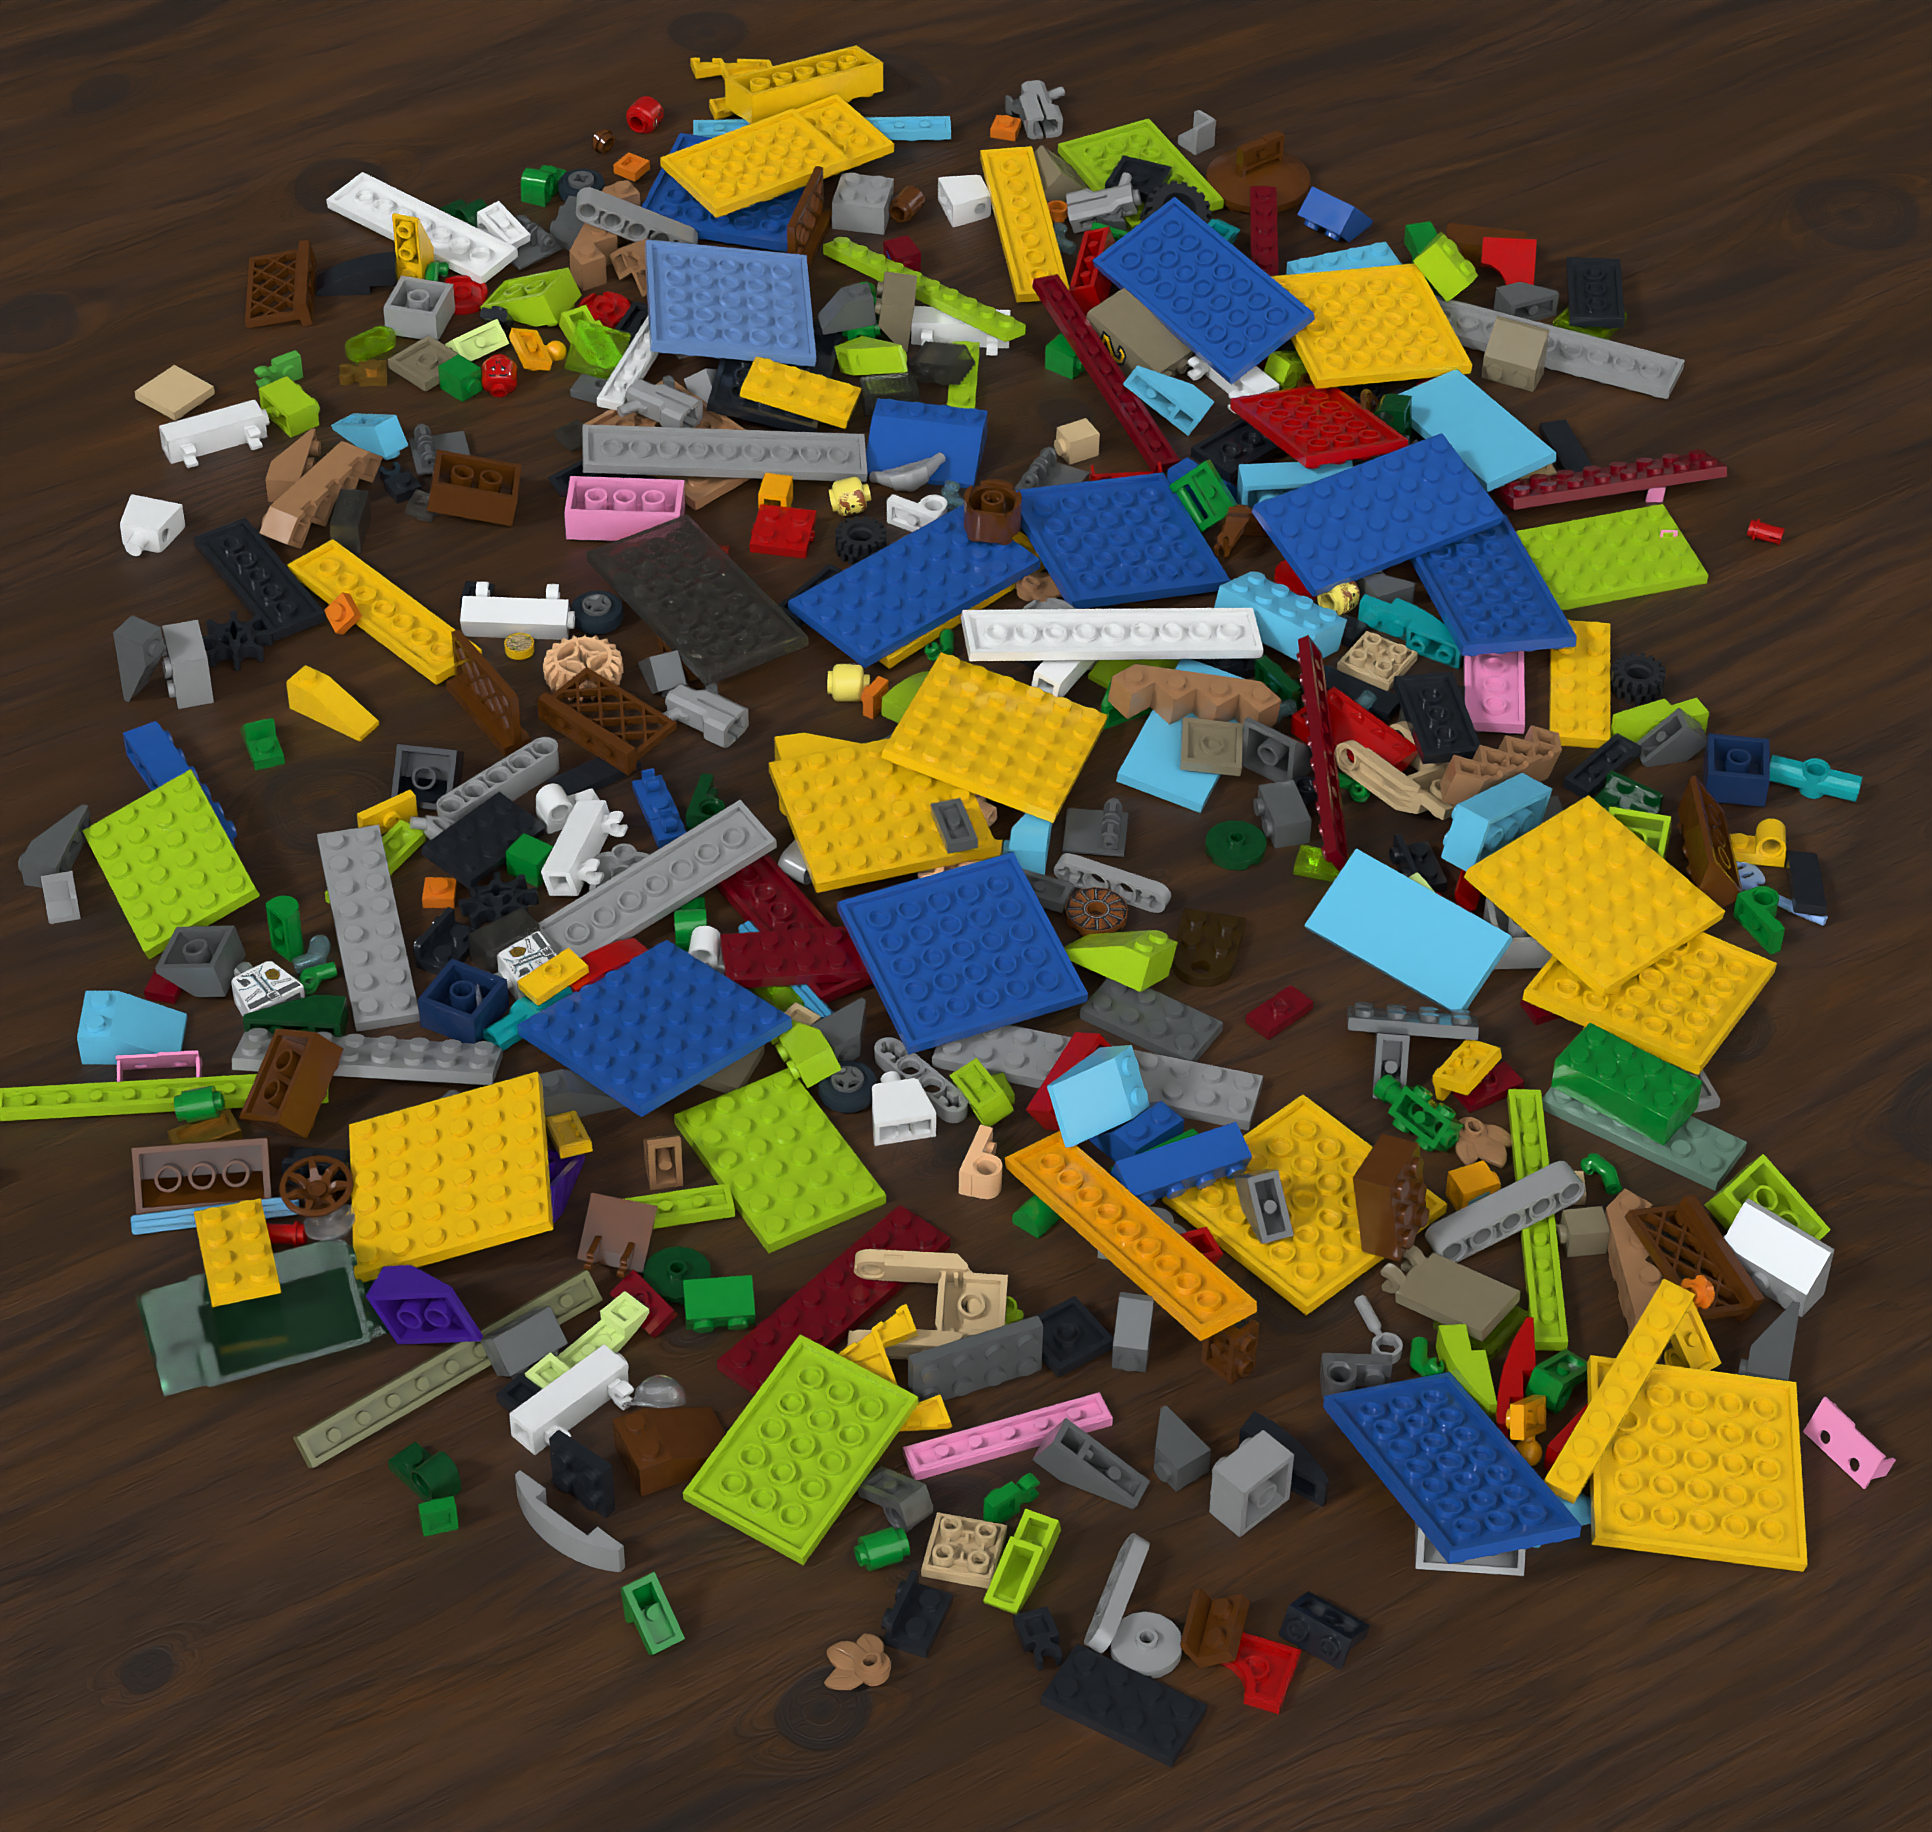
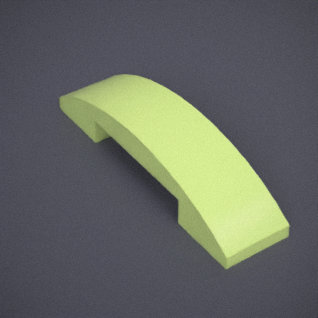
M624 1291L600 1311L601 1320L557 1357L552 1353L546 1355L529 1369L525 1376L543 1389L602 1345H606L614 1353L618 1352L642 1325L649 1314V1309Z

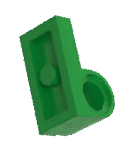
M542 165L540 169L527 167L521 177V202L546 207L557 193L559 179L567 170Z
M1758 886L1737 894L1733 917L1772 955L1781 950L1785 931L1782 923L1775 919L1779 895L1773 888Z
M696 897L674 910L676 946L684 951H689L692 931L699 926H707L704 897Z
M1567 1349L1562 1350L1534 1367L1525 1390V1396L1546 1395V1409L1554 1414H1558L1568 1402L1573 1388L1587 1379V1361Z

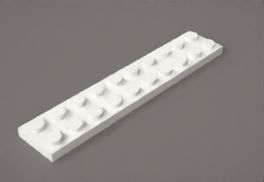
M1253 608L962 610L961 615L969 661L1260 658L1263 654V646Z

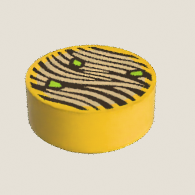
M515 633L505 639V653L511 659L524 660L531 657L535 651L534 640L528 634Z

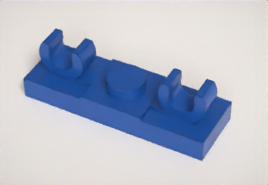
M651 768L641 771L642 779L632 781V789L657 847L660 849L685 834L686 829L662 775L655 776V770Z

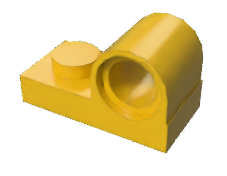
M1776 819L1763 820L1758 824L1755 836L1742 833L1730 834L1736 861L1755 865L1784 867L1786 858V828L1781 821Z
M1692 1301L1670 1339L1673 1347L1665 1351L1664 1360L1666 1365L1710 1371L1722 1363Z

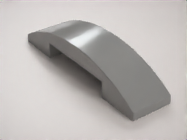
M521 1470L515 1474L517 1498L522 1512L533 1529L547 1543L564 1555L594 1568L621 1572L625 1568L624 1546L599 1527L586 1535L547 1506L546 1489Z

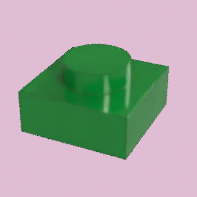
M453 1496L432 1499L429 1502L418 1504L423 1537L459 1529L457 1508Z

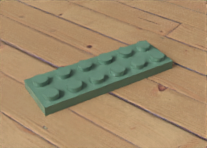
M1553 1087L1542 1098L1543 1111L1714 1191L1718 1189L1746 1150V1141L1692 1116L1662 1146Z

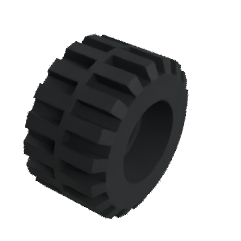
M1171 181L1169 185L1163 182L1159 187L1156 186L1149 194L1140 215V220L1143 222L1168 201L1176 197L1208 224L1211 217L1209 201H1204L1205 195L1202 192L1198 193V188L1195 186L1189 187L1186 182L1177 184V181Z

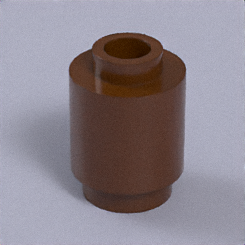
M906 186L890 202L889 214L892 219L900 223L909 221L924 206L925 198L923 193L914 186Z

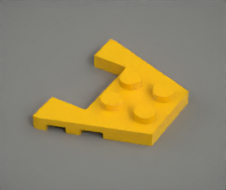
M690 58L691 69L696 79L722 75L725 81V78L772 67L771 61L764 59H737V63H724L722 58H712V62H700V58ZM726 97L709 100V109L714 120H721L735 114L726 107Z
M907 1304L900 1306L895 1310L896 1314L884 1323L882 1321L871 1328V1333L859 1342H853L838 1355L897 1385L885 1348L918 1336ZM941 1395L919 1402L900 1431L951 1428L952 1424Z

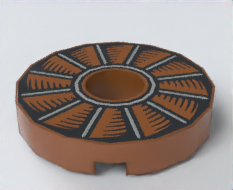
M1099 887L1085 888L1074 893L1067 900L1065 907L1067 925L1071 929L1073 927L1078 930L1079 935L1114 933L1120 928L1122 930L1126 925L1128 915L1126 902L1118 893L1109 889ZM1098 911V912H1101V913H1103V914H1102V915H1092V914H1090V912Z

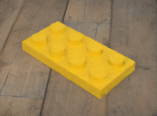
M755 357L741 387L740 397L846 429L859 400L862 388L836 381L823 375L810 373L797 367L784 365L768 358Z
M261 1198L244 1200L220 1207H210L194 1212L212 1307L281 1293Z

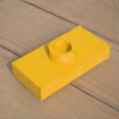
M408 790L357 813L358 828L379 825L382 835L388 832L400 820L407 823L410 822L411 816L418 817L416 795L411 790Z
M568 947L518 980V988L539 1006L588 974L589 969L588 965Z
M576 1111L545 1118L546 1130L560 1159L593 1151L592 1142Z

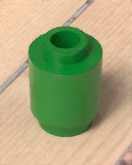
M212 1085L185 1090L181 1092V1095L174 1096V1108L178 1121H186L189 1124L220 1118L221 1111L225 1110V1100L222 1091H217L215 1086Z
M888 1527L858 1537V1545L854 1546V1553L859 1566H865L870 1572L903 1561V1557L910 1555V1546L907 1536L901 1527L897 1529Z

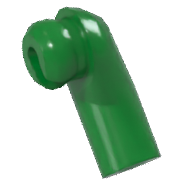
M439 260L429 263L425 270V280L438 282L439 275L443 277L448 275L449 265Z
M944 629L940 632V644L932 642V647L929 644L926 645L924 651L930 661L935 662L940 653L947 655L954 653V632L952 630Z
M1338 772L1340 788L1347 789L1354 801L1364 802L1369 798L1370 791L1349 775Z
M1589 1153L1588 1157L1581 1159L1580 1166L1587 1175H1592L1596 1171L1601 1176L1608 1195L1618 1194L1622 1190L1616 1168L1598 1153Z

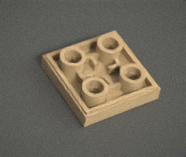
M173 365L135 391V398L176 421L213 396L215 391L213 385Z
M1366 631L1337 663V670L1389 692L1393 688L1394 676H1403L1417 661L1418 652L1407 648L1403 644H1397L1385 639L1376 633Z
M937 1512L922 1564L921 1576L988 1589L1000 1561L1007 1534V1525Z

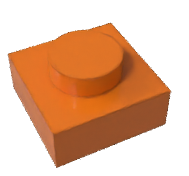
M996 115L990 128V137L1015 141L1021 129L1022 119L1009 115Z
M628 152L613 165L614 174L635 182L650 170V160Z
M344 592L324 610L335 633L342 635L362 617L352 596Z
M878 676L870 685L864 688L861 694L863 716L874 719L882 710V697L889 692V680Z
M425 877L422 896L423 908L450 907L454 909L457 880L454 878Z

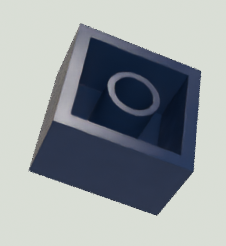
M1708 733L1703 763L1704 787L1718 803L1765 807L1770 782L1769 739Z
M451 959L418 998L420 1026L459 1040L462 1043L475 1044L481 1042L484 1039L483 1029L498 1021L509 1008L507 979Z

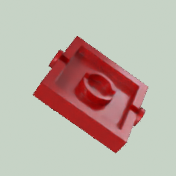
M760 504L756 522L753 523V529H751L750 552L806 559L810 542L814 543L816 510Z

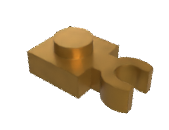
M371 359L359 361V366L351 364L339 365L340 385H351L354 382H359V387L387 386L386 360Z

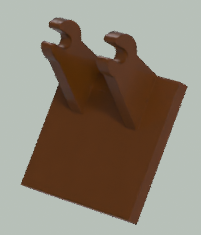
M1247 505L1228 507L1220 528V534L1217 537V543L1213 548L1216 558L1219 556V550L1222 549L1224 551V559H1226L1241 536L1270 538L1253 515L1252 508Z
M591 1193L577 1256L578 1260L586 1261L584 1263V1270L592 1271L593 1266L598 1263L620 1268L617 1271V1277L625 1278L626 1273L633 1269L643 1273L658 1206Z

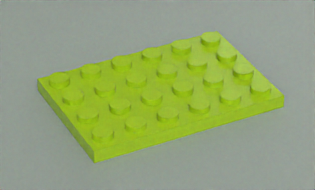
M1149 118L1058 144L1060 156L1073 167L1093 192L1105 189V182L1123 155L1172 167V176L1167 183L1168 185L1171 181H1177V184L1186 182L1189 187L1195 186L1198 188V193L1202 192L1205 195L1204 201H1209V210L1211 212L1224 207V199ZM1144 202L1138 205L1137 214L1123 217L1127 225V231H1131L1140 224V215L1145 206Z
M1663 504L1515 531L1562 611L1705 584L1708 580L1707 571ZM1661 530H1678V535L1673 537L1674 532H1665L1663 537H1660Z
M191 769L83 830L148 959L155 957L165 950L176 927L209 926L260 896Z
M788 1068L674 1115L675 1125L718 1184L729 1183L735 1208L768 1253L886 1204L885 1192L800 1080L793 1078Z
M800 1334L683 1492V1498L701 1510L804 1565L919 1404L918 1396Z

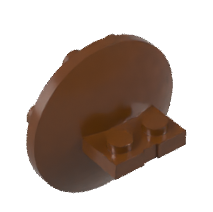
M1279 130L1219 155L1208 166L1206 181L1224 199V205L1227 206L1229 211L1250 213V186L1276 187L1277 215L1281 211L1298 207L1300 202L1307 196L1310 189V173L1299 159L1284 152L1285 135Z

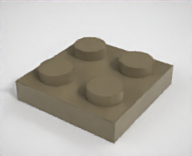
M428 335L389 358L388 366L389 369L422 390L428 391L439 384L438 366L458 353Z
M1183 717L1181 724L1180 770L1240 776L1242 770L1243 724Z

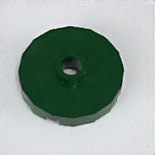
M1233 820L1221 822L1212 827L1207 833L1205 852L1207 856L1209 855L1213 858L1212 862L1219 867L1228 870H1245L1249 868V865L1255 863L1256 866L1261 863L1265 857L1266 837L1253 824Z
M677 1246L668 1247L654 1253L645 1264L643 1276L644 1280L669 1305H671V1302H679L680 1305H684L683 1280L711 1278L710 1263L703 1254L692 1248Z

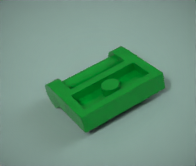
M1210 459L1204 461L1169 485V489L1173 494L1176 493L1201 534L1223 520L1228 507L1238 505ZM1188 484L1209 516L1207 519L1203 517L1187 491L1186 486Z

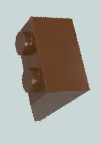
M712 1407L643 1408L612 1419L614 1447L641 1497L693 1479L726 1435Z

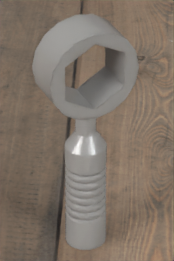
M1365 1295L1358 1296L1354 1303L1369 1331L1376 1335L1372 1341L1371 1354L1392 1355V1364L1397 1363L1402 1355V1340L1393 1333H1382V1325ZM1381 1344L1394 1346L1395 1351L1393 1353L1381 1352L1378 1347Z

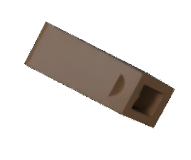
M311 428L271 461L265 479L268 502H275L316 465V457L321 455V441L316 438V429Z

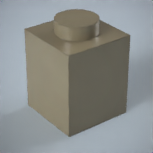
M1602 1206L1562 1211L1561 1223L1556 1225L1557 1242L1558 1244H1563L1567 1257L1607 1253L1610 1229Z

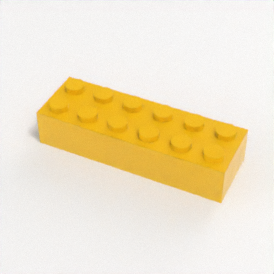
M855 45L725 78L726 107L749 122V124L792 108H801L835 94H838L846 102H850L858 97H871L874 93L883 91V62Z

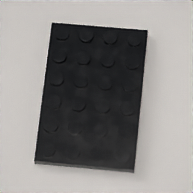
M813 321L816 349L815 367L792 364L784 365L797 367L798 369L823 375L831 379L837 357L834 346L840 344L842 331L823 335L820 324ZM721 358L708 399L707 411L793 432H816L819 423L817 420L740 397L741 387L753 361Z

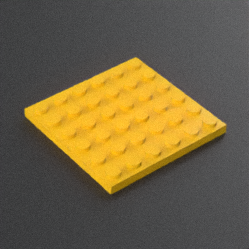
M1414 263L1270 276L1314 313L1315 320L1294 335L1291 340L1316 389L1432 378L1456 369L1462 374H1471L1472 363L1423 273Z
M940 653L885 745L881 758L1054 823L1099 738L1108 715L1094 708L1074 703L1065 697H1056L1038 687L1021 683L1009 676H1003L989 671L982 666L965 662L953 655Z
M890 738L769 762V773L816 893L997 856V844L974 793L881 758L883 749ZM961 798L978 838V848L947 854L931 815L930 804Z
M1589 795L1467 869L1464 876L1467 881L1601 998L1722 920L1725 910Z
M1702 932L1602 998L1552 955L1526 987L1522 1000L1582 1026L1592 1023L1665 1062L1699 1075L1773 976L1777 963Z
M538 1071L349 1124L350 1168L353 1177L351 1198L354 1276L359 1284L376 1279L384 1266L412 1265L417 1268L554 1230L543 1085Z
M1302 1094L1243 1136L1253 1157L1242 1175L1262 1169L1278 1170L1293 1236L1260 1244L1242 1211L1235 1179H1228L1227 1176L1216 1179L1212 1185L1206 1188L1198 1189L1195 1186L1186 1189L1185 1193L1176 1198L1168 1199L1165 1196L1162 1198V1201L1195 1228L1199 1229L1207 1226L1219 1247L1303 1314L1308 1315L1384 1259V1257L1362 1252L1353 1176L1373 1147ZM1429 1189L1426 1191L1425 1199L1426 1208H1429L1430 1214L1424 1228L1445 1214L1447 1210V1203Z
M1590 1355L1587 1362L1588 1405L1616 1358ZM1656 1364L1590 1476L1592 1545L1804 1572L1808 1564L1796 1382Z

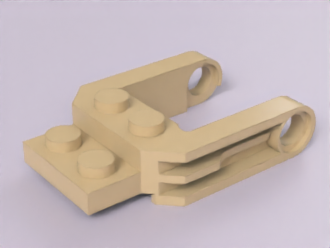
M1406 721L1389 726L1396 732L1398 730L1401 731L1404 737L1415 745ZM1354 740L1340 743L1335 748L1334 754L1337 766L1395 810L1414 814L1429 810L1432 815L1441 820L1451 817L1455 807L1442 802L1440 782L1450 762L1422 764L1418 754L1410 765L1419 772L1406 776L1375 752L1363 747ZM1347 749L1353 752L1354 763L1349 761Z
M865 1249L855 1254L854 1273L860 1278L882 1281L938 1283L935 1330L916 1329L917 1337L885 1348L888 1359L908 1360V1355L1005 1326L1008 1275L973 1273L968 1268V1264L958 1254ZM849 1330L847 1347L853 1342H859L871 1333L872 1330Z

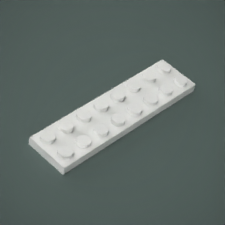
M363 172L326 199L329 209L393 241V213L419 218L433 245L434 260L446 262L449 265V269L461 275H467L471 277V280L479 284L486 283L518 257L516 247Z

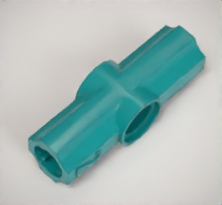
M1772 755L1770 761V781L1799 788V792L1803 796L1811 799L1828 795L1853 802L1857 801L1863 779L1861 776L1830 769L1826 761L1818 758H1811L1801 762Z
M569 986L539 1006L528 997L518 999L511 1006L508 1015L483 1029L484 1039L487 1042L498 1045L504 1051L523 1039L518 1035L517 1025L572 994L571 988Z

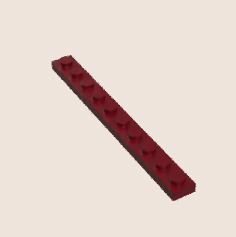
M1250 186L1251 261L1269 276H1278L1276 187ZM1268 357L1256 365L1262 371H1264Z
M1059 275L1035 278L1032 288L1153 474L1157 473L1158 462H1161L1163 472L1168 471L1169 468L1179 463L1180 459L1140 398L1123 385L1127 378Z
M1309 635L1298 639L1299 653L1296 656L1302 669L1299 678L1305 692L1302 695L1303 703L1307 709V715L1304 716V719L1310 731L1307 741L1313 755L1310 758V764L1316 778L1313 780V786L1318 794V801H1316L1315 805L1321 817V823L1318 824V828L1324 840L1321 851L1325 860L1328 863L1332 862L1336 869L1341 872L1349 860L1337 762L1334 754L1335 747L1323 657L1321 651Z

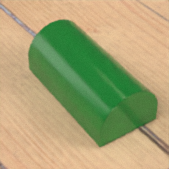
M277 896L266 903L271 947L289 962L295 963L304 955L299 905L293 897Z
M1034 1194L1013 1214L1012 1223L1039 1239L1061 1217Z

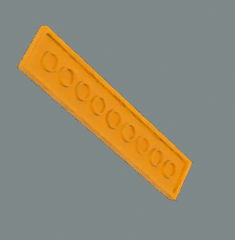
M1061 1131L1005 1157L1006 1169L1144 1292L1152 1296L1163 1309L1199 1341L1257 1312L1256 1300L1077 1145L1065 1147Z

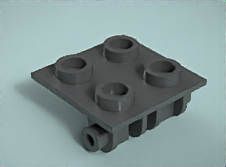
M525 215L515 217L531 234L530 242L517 248L518 257L511 262L516 268L521 270L562 250V247L555 243L553 235L545 232L537 223L531 222Z
M418 424L414 430V438L408 439L417 475L432 474L437 449L470 455L464 431L431 436L429 426Z
M1047 447L1041 450L1040 457L1038 456L1033 461L1014 490L1084 482L1089 472L1056 462V450L1053 447Z
M1111 798L1104 804V811L1068 808L1062 852L1124 857L1129 813L1122 812V804L1116 798Z

